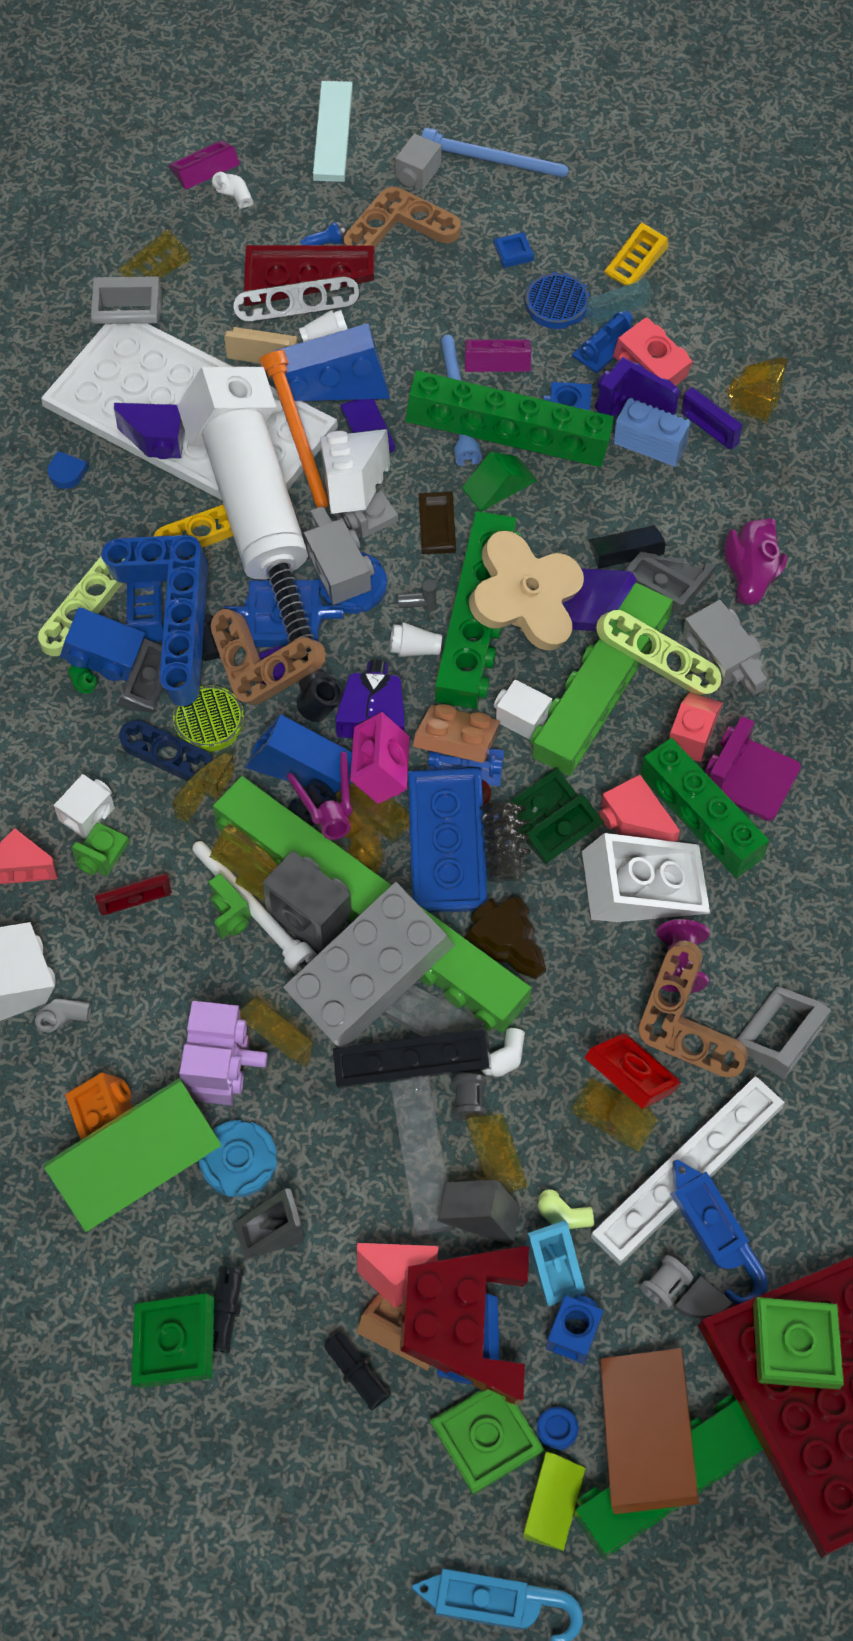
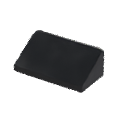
M655 525L589 539L598 569L632 562L640 552L657 554L658 556L664 555L666 546L664 537Z

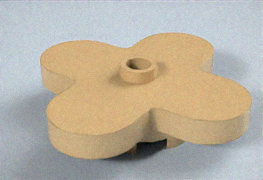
M499 531L493 534L482 549V560L491 578L482 581L470 595L469 606L473 616L478 622L489 628H502L510 624L521 627L519 631H523L527 639L540 649L555 650L561 647L572 632L571 618L562 603L572 599L582 588L584 581L583 572L579 564L570 556L561 553H553L538 559L533 555L525 540L519 535L510 531Z

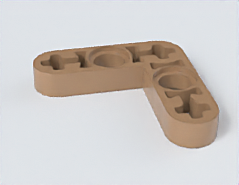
M389 187L376 197L346 232L344 245H353V242H360L364 232L366 234L364 236V245H374L375 248L397 221L438 242L451 243L456 241L461 234V221L456 215L398 187ZM388 201L393 202L388 208ZM417 212H423L428 217L423 220H416L412 215ZM378 219L383 221L384 224L381 227L374 228L370 227L368 222ZM448 225L452 226V229L447 228L445 231L441 230V227L446 228L448 227Z
M222 609L212 618L211 632L232 691L236 699L241 702L253 705L260 704L300 681L303 677L317 671L325 661L326 653L323 645L316 640L306 637L298 638L263 660H260L249 627L242 614L229 609ZM228 620H232L233 623L229 625ZM228 626H229V631H230V633L225 632V629H226ZM243 647L246 653L245 660L240 666H236L234 655L239 648ZM307 648L311 649L312 651L308 655L306 651ZM306 655L308 656V661L301 660ZM283 662L285 674L280 680L276 681L273 677V669L275 665ZM252 681V682H255V683H258V684L254 685V686L251 688L250 682ZM250 688H251L252 694H248V693H247V691H248Z
M685 940L679 941L670 948L664 958L640 1022V1037L644 1043L717 1075L727 1078L736 1077L743 1071L748 1062V1052L743 1043L682 1017L703 957L701 950L696 944ZM682 952H686L689 954L688 960L693 964H687L682 971L681 977L673 975L679 965V959L674 957V955L679 956ZM673 985L678 988L681 994L680 1001L673 1004L666 1002L661 997V987ZM661 1011L668 1013L662 1024L664 1031L659 1036L654 1035V1027L651 1025L656 1022ZM687 1034L698 1035L703 1040V1050L700 1052L689 1051L684 1046V1036ZM712 1042L718 1044L711 1059L706 1058L712 1047ZM728 1050L735 1053L734 1059L736 1061L731 1066L724 1064L725 1057L722 1056Z

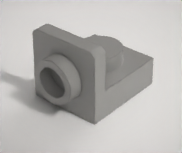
M382 491L375 493L366 510L343 512L348 528L350 530L357 529L362 538L399 521L398 514Z

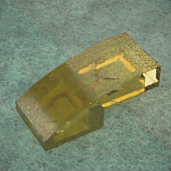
M225 753L215 758L185 784L172 802L175 818L189 823L205 795L219 800L235 772L233 755Z
M228 824L221 832L209 857L238 874L235 884L265 902L262 882L278 865L251 838L231 824Z

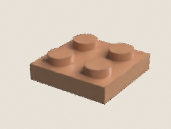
M431 705L415 733L413 747L484 763L497 737L500 720L492 719L485 713L475 712L470 714L457 711L450 705Z

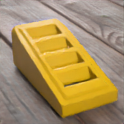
M641 222L606 268L604 274L631 289L668 249V238ZM643 242L644 244L650 246L651 250L649 251L644 247L640 246L639 244ZM635 250L645 256V258L642 260L632 254V252ZM629 259L639 266L634 268L624 261ZM621 267L632 275L630 278H627L617 272V268Z

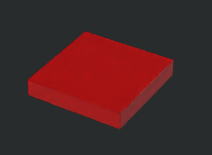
M626 1033L591 1047L584 1057L641 1109H645L671 1095L681 1084L677 1077Z

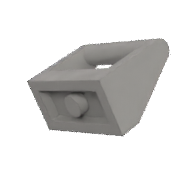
M94 277L91 307L92 324L158 323L162 305L159 277ZM151 306L150 310L103 311V307Z
M776 987L736 1040L743 1043L747 1049L748 1056L784 1080L826 1025L831 1009L817 1000L782 987ZM785 1003L806 1018L780 1053L754 1043L781 1005Z

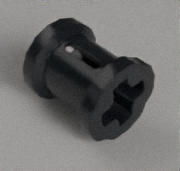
M312 779L309 782L306 793L317 809L326 801H337L334 792L326 783L318 779ZM300 798L292 800L288 805V809L313 827L315 823H313L312 817Z

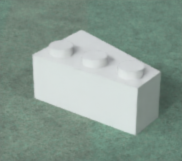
M387 429L349 434L345 431H333L328 433L327 436L320 437L323 471L331 514L366 510L376 493V484L382 483L383 472L389 471L390 468Z

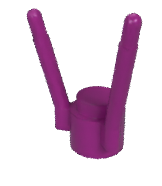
M346 752L340 753L342 801L340 804L336 801H326L317 809L294 774L289 773L287 775L292 787L309 811L313 823L319 824L322 835L325 838L336 840L349 833L351 825L348 816L353 813L349 796Z

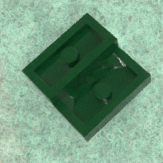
M558 768L501 806L498 810L500 815L545 865L604 823L583 793L578 796Z

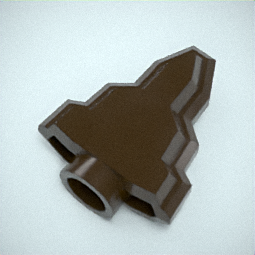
M520 896L512 897L501 905H498L494 900H489L474 912L471 921L475 925L464 936L467 941L496 962H507L516 972L535 980L546 972L542 950L533 941L535 928L528 919L530 910Z

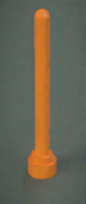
M284 350L270 352L259 358L261 367H264L265 373L274 381L317 508L323 506L326 509L329 501L285 375L288 372L286 366L289 365Z

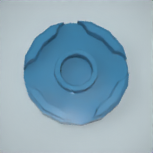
M231 1120L213 1129L222 1146L199 1160V1167L207 1184L216 1192L228 1197H246L260 1191L271 1181L277 1167V1149L271 1135L264 1128L253 1122L250 1124L248 1122H241V1120Z

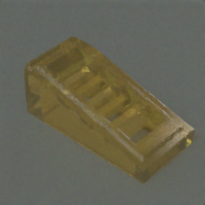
M167 229L118 270L124 277H136L132 271L137 268L144 275L143 277H159L160 279L192 259L187 249ZM170 249L172 253L167 255L165 251ZM158 255L162 258L159 264L154 259ZM149 262L153 269L148 271L143 264Z

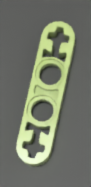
M102 557L97 560L40 629L38 640L42 651L47 655H61L64 641L73 622L66 618L71 610L81 607L98 614L123 584L114 580L112 576L111 580L107 577L110 572ZM95 584H101L106 587L105 591L98 596L89 595L87 590ZM60 623H62V625L65 627L63 630L61 629ZM60 633L62 641H53L50 644L48 637L51 636L55 638Z
M621 610L607 612L599 618L596 626L597 633L600 639L608 645L691 693L706 695L715 692L719 688L722 678L716 665ZM618 620L617 627L625 633L633 629L634 631L629 636L622 632L612 634L613 627L609 625V622ZM642 634L648 636L652 642V649L649 654L641 653L637 647V640ZM670 652L677 653L681 658L682 664L677 672L672 671L667 665L666 659ZM689 670L697 674L706 672L705 679L708 680L709 683L701 686L700 684L702 679L700 677L696 676L695 674H686L689 672Z

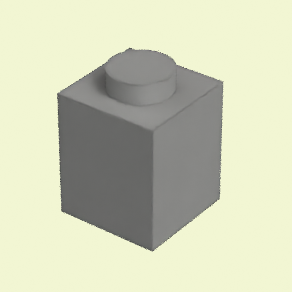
M414 133L395 158L396 178L407 187L415 186L423 190L442 165V145Z

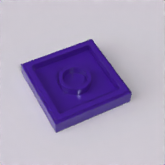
M581 568L584 577L582 588L572 599L562 603L571 618L572 630L597 631V622L603 614L619 610L637 581L632 571Z

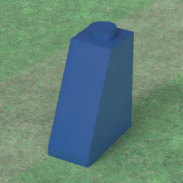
M280 714L257 738L244 768L288 782L287 775L293 773L300 784L308 787L312 779H318L326 783L335 794L341 789L340 753L343 751L347 753L349 785L352 782L350 781L352 752Z

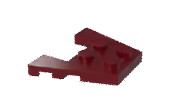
M520 1246L408 1266L404 1278L400 1351L445 1373L451 1371L472 1381L471 1385L483 1391L489 1389L506 1397L504 1401L519 1406L524 1401L525 1364L483 1358L486 1282L520 1287L526 1285L528 1282L529 1247Z

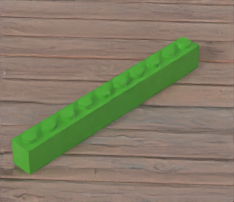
M243 776L213 805L215 825L219 831L229 838L233 835L243 841L244 848L252 856L260 858L262 855L269 860L273 870L294 851L302 858L309 857L315 861L320 867L321 872L331 880L337 878L348 887L351 894L352 911L347 918L351 922L358 918L392 886ZM422 908L447 934L455 946L419 980L428 986L436 984L445 991L444 996L452 1005L457 1008H462L464 1005L475 1013V1020L487 1030L495 1028L503 1034L531 1001V987Z

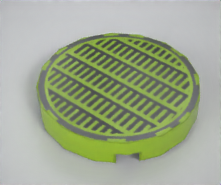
M214 685L200 686L198 698L193 703L187 706H175L173 712L174 730L179 739L207 752L222 750L233 744L244 727L243 706L236 699L235 695L226 688Z

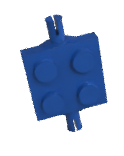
M269 580L249 581V596L245 606H224V609L238 612L244 616L256 647H275L278 645L285 647L290 642L287 640L288 634L284 631L286 626L282 624L283 618L279 615L281 610L277 608L278 602L274 599L273 586L270 585ZM295 580L294 585L298 586L296 591L301 595L299 601L303 602L302 610L306 611L304 616L309 620L307 626L311 627L309 632L314 636L313 640L319 642V628L322 624V619L343 620V605H322L319 597V580Z

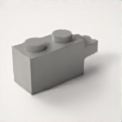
M323 506L311 510V523L314 529L304 532L305 545L308 557L332 604L334 605L371 591L370 576L374 575V569L367 555L362 557L359 551L360 542L355 530H348L343 518L332 522Z
M718 600L685 618L683 637L699 656L718 667L721 673L722 686L732 681L735 683L740 681L752 696L765 690L767 678L761 671L763 664L759 660L761 653L760 645L753 635H748L743 629L737 614L732 609L728 610L723 602Z

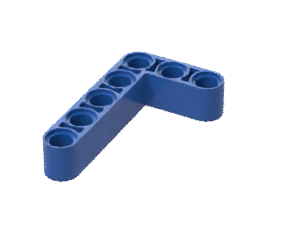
M190 535L117 538L110 540L102 548L101 557L114 580L121 583L167 581L160 683L172 703L177 706L190 705L198 698L200 692L209 566L207 557L197 538ZM194 555L192 558L185 560L188 556ZM192 586L187 591H182L184 588ZM190 617L187 621L179 623L182 619ZM188 649L185 653L177 655L179 651ZM185 681L180 687H174L178 682Z

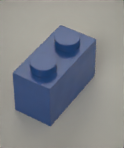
M78 607L64 641L60 658L67 660L69 664L75 667H86L99 672L108 680L127 681L142 645L145 632Z

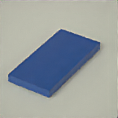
M481 768L408 771L412 899L429 913L476 911L482 904L487 902Z

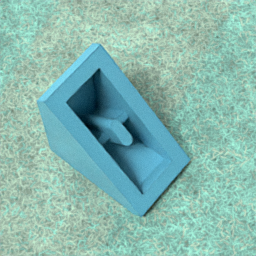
M566 1220L527 1233L526 1246L529 1247V1259L547 1305L551 1306L562 1302L565 1295L573 1298L575 1295L585 1294V1287Z

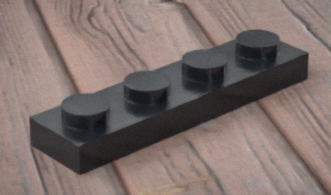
M485 1028L333 1048L336 1086L338 1088L492 1069L488 1031Z

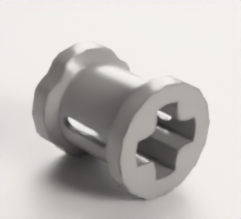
M669 1255L664 1257L662 1260L663 1266L651 1280H645L640 1285L642 1293L658 1307L666 1311L672 1306L671 1299L683 1285H689L693 1279L687 1267Z

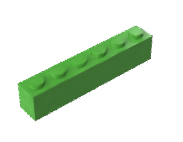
M635 583L619 610L630 614L661 633L671 617L673 600ZM618 620L611 621L609 624L613 627L612 634L622 632L629 636L634 631L633 629L625 633L617 627ZM642 634L637 640V647L641 653L648 654L652 647V642L648 636ZM601 639L598 640L595 646L592 644L588 646L583 655V665L579 672L573 671L570 674L565 685L566 692L561 699L558 697L554 699L548 711L549 719L544 726L541 724L537 726L530 740V744L533 745L534 759L554 769L558 768L560 772L570 777L641 665L638 661L608 645Z

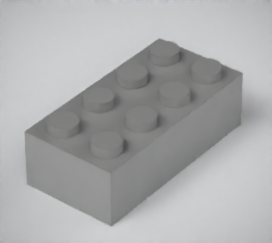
M395 882L283 988L339 1048L347 1047L455 945L409 894Z

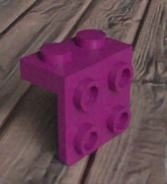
M741 716L735 728L731 726L727 728L720 744L724 748L720 756L712 755L705 773L709 775L739 809L765 821H773L794 784L801 765L792 758L750 740L755 722Z

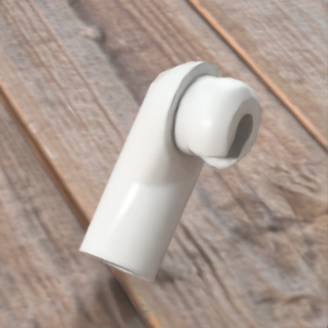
M217 172L213 176L212 185L216 188L217 192L234 197L240 209L253 205V199L241 177L225 174L224 172Z
M517 1028L507 1029L504 1048L490 1055L492 1069L482 1070V1072L487 1076L494 1075L499 1077L516 1069L521 1063L525 1032Z

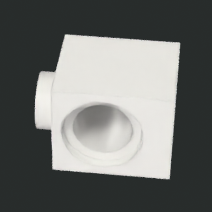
M82 774L54 804L58 820L86 839L97 822L101 823L99 820L101 818L105 819L115 809L111 796L112 791L102 781L98 779L92 781Z

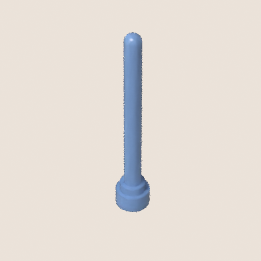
M425 127L422 133V137L442 145V151L559 177L567 176L569 171L568 167L563 164L446 139L436 129Z
M444 335L441 339L447 377L461 380L454 339L451 335ZM458 434V441L454 447L456 464L464 466V460L472 459L473 464L481 462L480 444L474 438Z

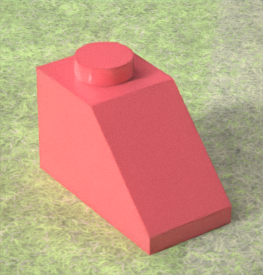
M689 692L680 705L669 739L673 738L694 761L702 763L723 702Z
M641 775L626 781L602 795L599 814L607 829L611 830L614 828L618 835L678 842L679 828Z

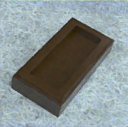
M453 492L419 493L422 554L456 553Z

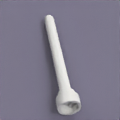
M197 841L193 844L192 850L205 866L215 876L221 873L248 903L251 916L283 950L284 963L294 974H298L302 970L298 965L304 960L308 964L317 956V953L307 942H301L298 939L294 940L204 842Z

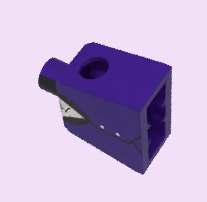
M371 660L367 663L366 674L352 673L349 675L335 722L338 738L353 739L355 726L381 712L405 732L401 678L388 675V664L385 661Z

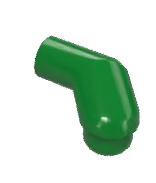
M70 665L67 673L74 689L82 694L93 692L97 685L96 676L93 677L89 668H78Z

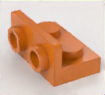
M102 1072L65 1094L80 1140L132 1108L130 1102L132 1093L127 1083L121 1078Z

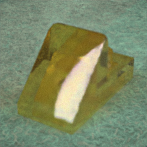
M592 1078L571 1111L575 1116L637 1152L641 1150L658 1122V1119L647 1107L641 1109L626 1094L620 1095Z

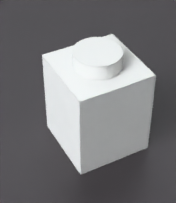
M514 680L509 689H502L495 700L496 719L500 720L501 725L531 740L539 724L544 726L548 720V711L552 704V698Z

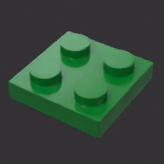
M205 1293L134 1304L131 1385L140 1389L212 1379L214 1297Z

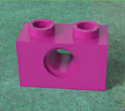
M383 712L354 727L350 781L377 804L407 790L409 735Z

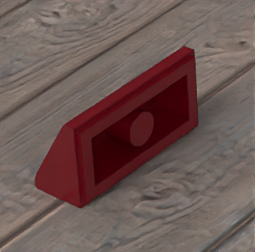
M162 872L94 893L100 915L105 916L170 896L172 891L167 873Z

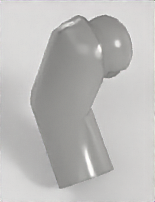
M54 999L37 1013L35 1025L42 1032H52L69 1019L88 1022L92 1008L91 1003Z

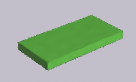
M178 1078L45 1162L43 1167L85 1232H87L222 1145L181 1079Z

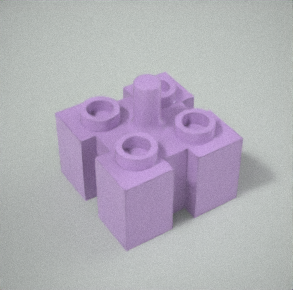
M192 1001L187 1027V1042L184 1044L179 1072L180 1079L195 1102L233 1106L234 1094H241L243 1090L244 1071H240L241 1065L265 1068L268 1054L267 1052L249 1050L250 1035H246L247 1021L241 1020L239 1006Z

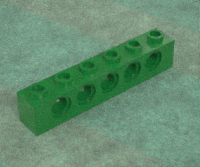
M416 370L409 394L405 422L602 467L614 416Z
M475 512L436 680L435 703L477 709L479 699L487 698L490 678L485 677L486 668L493 669L496 648L491 647L493 638L500 639L502 628H489L478 622L470 610L469 599L471 593L483 580L491 578L482 560V549L489 538L499 531H510L521 537L522 532L516 531V517ZM477 638V639H479V640H478V641H469V640H467V639ZM462 668H471V669H473V670H471V671H463V670H461V669H462Z

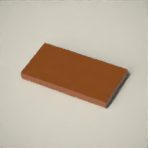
M682 1348L601 1358L610 1495L613 1513L621 1514L699 1504Z

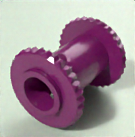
M686 919L664 922L656 931L657 937L661 941L668 943L667 953L679 941H690L698 946V943L705 942L710 936L709 929L704 924ZM682 952L679 956L674 955V957L679 959V965L673 975L681 977L682 971L687 964H693L688 960V953ZM698 972L691 993L701 991L708 986L709 979L705 973ZM673 985L661 987V989L668 992L680 993L678 988Z

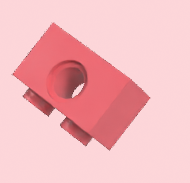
M645 317L618 338L613 357L618 362L624 357L633 363L642 365L646 370L660 378L671 381L675 386L687 377L693 362L687 352L670 340L660 326L655 325L648 317Z

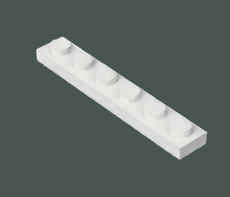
M755 1076L592 1232L591 1238L620 1266L679 1209L670 1195L674 1191L672 1164L674 1160H679L700 1173L707 1172L711 1178L783 1108L785 1102ZM679 1167V1172L682 1174L683 1169Z

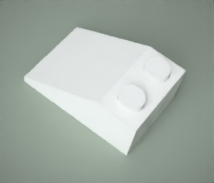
M604 833L582 851L591 920L625 922L710 913L700 848L697 844Z

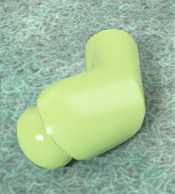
M550 1189L543 1191L539 1195V1212L551 1225L566 1220L569 1229L594 1227L592 1207L571 1209L559 1197L556 1191Z

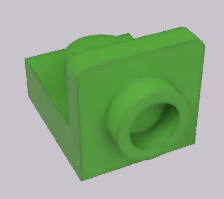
M97 822L83 844L75 842L71 849L76 866L89 875H95L98 872L107 877L130 841L129 837Z
M219 873L209 881L212 892L209 900L221 914L214 921L217 934L221 939H224L229 934L232 936L240 934L248 926L249 919L252 917L248 903L224 876Z

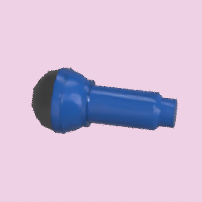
M333 222L326 230L306 236L300 240V244H341L344 242V236L348 230L343 223Z

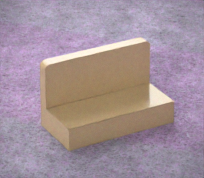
M234 327L233 331H226L224 336L228 359L260 363V357L274 350L298 344V336Z

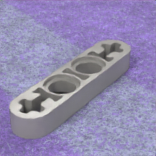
M335 277L244 291L235 297L233 309L240 319L256 321L347 307L357 301L359 287L349 277ZM341 282H345L347 287L353 288V293L348 295L347 301H343L341 296H331L333 303L326 304L327 293L323 286L324 284L330 283V291L340 289ZM309 287H316L321 292V300L315 306H309L303 300V293ZM276 292H284L289 297V305L283 311H277L271 305V297ZM266 293L265 304L269 311L268 314H262V307L252 309V315L246 316V312L243 310L239 311V304L244 303V297H249L251 302L261 301L259 294Z

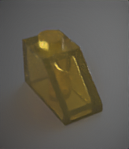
M779 357L746 366L740 378L735 377L729 388L728 396L732 397L730 409L767 423L781 397L788 359Z

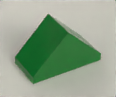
M490 452L462 486V490L478 510L482 512L535 483L537 479L518 456Z

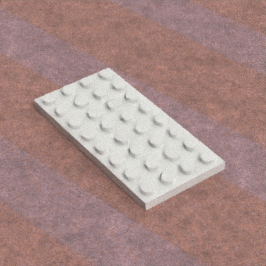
M147 323L105 324L42 396L43 407L222 500L205 446H190L184 432L182 458L159 459L147 457L118 429L113 407L114 403L178 405L201 367L232 366ZM270 386L273 398L279 399L276 388ZM295 401L313 457H315L321 449L320 437L327 436L328 433L338 428L337 419L301 401ZM282 410L281 413H273L266 422V426L287 490H289L304 470L284 411Z

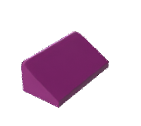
M220 140L170 163L168 167L184 189L187 190L212 178L217 172L228 171L240 165L234 146Z
M530 340L465 341V372H531Z

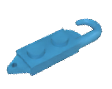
M442 1569V1574L412 1585V1590L436 1610V1616L522 1630L528 1629L535 1623L542 1605L563 1609L570 1617L569 1627L562 1634L552 1635L550 1641H572L580 1633L583 1625V1612L579 1603L572 1595L561 1590ZM422 1586H426L428 1588V1591L426 1593H422L420 1591V1588Z

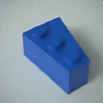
M369 323L278 349L285 351L289 365L286 366L288 372L285 375L294 401L390 399L384 370Z

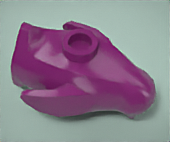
M774 519L750 521L740 529L738 536L734 529H731L727 534L725 556L736 580L737 596L735 602L738 604H759L768 586L775 582L785 569L787 555L782 553L779 557L780 550L777 541L776 521Z

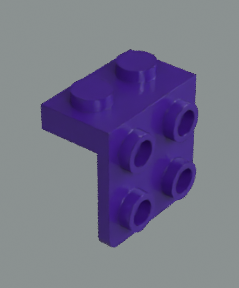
M624 357L619 360L610 372L608 370L605 371L598 382L597 388L600 391L595 409L598 413L614 416L613 421L630 398H633L634 401L639 400L640 403H646V406L658 407L659 411L664 410L665 413L676 414L679 389L671 381L660 378L646 370L642 365L633 363Z

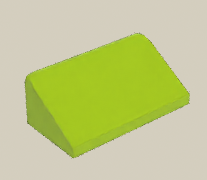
M546 1452L523 1539L564 1551L585 1467L556 1454Z

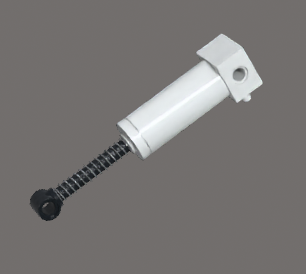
M201 367L177 405L189 445L206 447L244 571L248 577L253 579H270L269 583L273 586L272 592L275 594L274 599L278 602L277 608L281 610L279 615L283 618L282 624L286 626L284 631L288 634L287 640L291 643L301 637L313 639L314 636L309 632L311 627L307 626L309 620L304 616L306 611L302 610L303 602L299 601L301 595L296 591L298 586L294 585L296 579L291 576L294 570L306 562L308 552L266 426V422L273 413L282 412L283 408L280 399L273 398L264 367ZM306 649L307 655L312 652L311 649ZM306 655L301 660L308 661V656ZM322 667L312 674L303 677L298 683L301 693L296 701L297 709L305 719L311 722L323 721L341 702L343 697L341 684L327 672H323L325 669Z

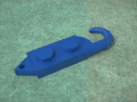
M674 1160L672 1162L674 1191L670 1195L710 1261L722 1269H732L743 1265L753 1282V1290L750 1295L740 1297L735 1295L730 1289H727L725 1296L734 1305H738L765 1294L768 1284L765 1270L749 1246L748 1238L707 1172L700 1173L685 1163ZM679 1167L683 1169L682 1174L679 1172Z

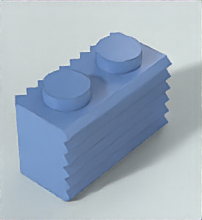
M630 398L617 418L614 444L676 467L688 443L690 421L689 419L684 420L683 417L678 418L676 414L672 415L670 412L665 413L664 410L659 411L658 407L646 406V403H640L639 400L634 401L633 398Z

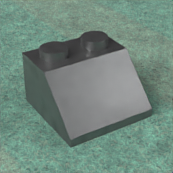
M294 851L262 882L266 910L277 922L302 941L307 942L318 953L339 935L352 911L351 894L348 887L337 878L331 880L321 872L320 867L315 861L309 857L302 858Z

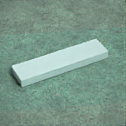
M321 82L313 181L345 182L352 82Z

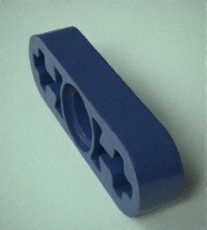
M133 720L127 722L120 729L119 739L126 753L192 784L200 785L207 783L214 776V761L207 751L143 721ZM141 732L145 742L136 740L134 743H131L129 735L136 736ZM147 743L151 744L149 752H147ZM170 746L177 750L176 756L170 760H162L157 756L158 751L163 747ZM184 753H187V761L194 765H198L200 761L204 762L205 770L198 769L196 773L192 772L191 765L183 761Z

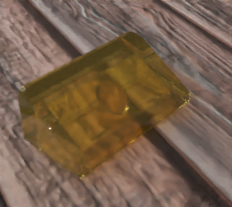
M351 782L349 785V796L353 814L394 844L410 826L409 811L392 798L377 804ZM341 789L337 792V799L339 804L342 802Z
M255 997L240 1011L242 1020H246L249 1026L291 1060L304 1067L310 1062L313 1042L259 998Z
M504 1115L479 1116L467 1119L466 1127L484 1181L498 1180L508 1193L527 1188L528 1184Z

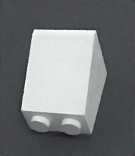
M30 922L0 927L1 1021L47 1003L52 990L55 988L54 972L50 967H47L43 957L42 941L39 936H35Z

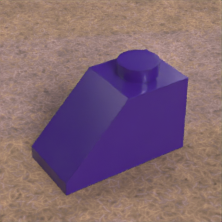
M114 403L113 409L118 429L147 457L159 459L182 458L185 429L177 405Z

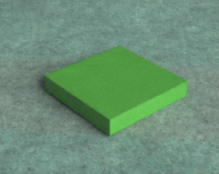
M760 1297L755 1299L753 1302L758 1383L839 1390L844 1384L837 1304Z
M489 1389L486 1391L480 1390L430 1420L431 1426L472 1495L544 1452V1448L519 1407L504 1401L506 1397Z

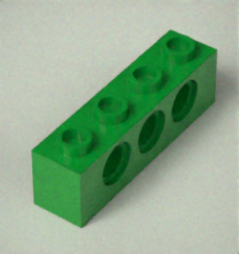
M670 738L644 756L640 774L644 781L736 879L764 859L769 839L673 738Z

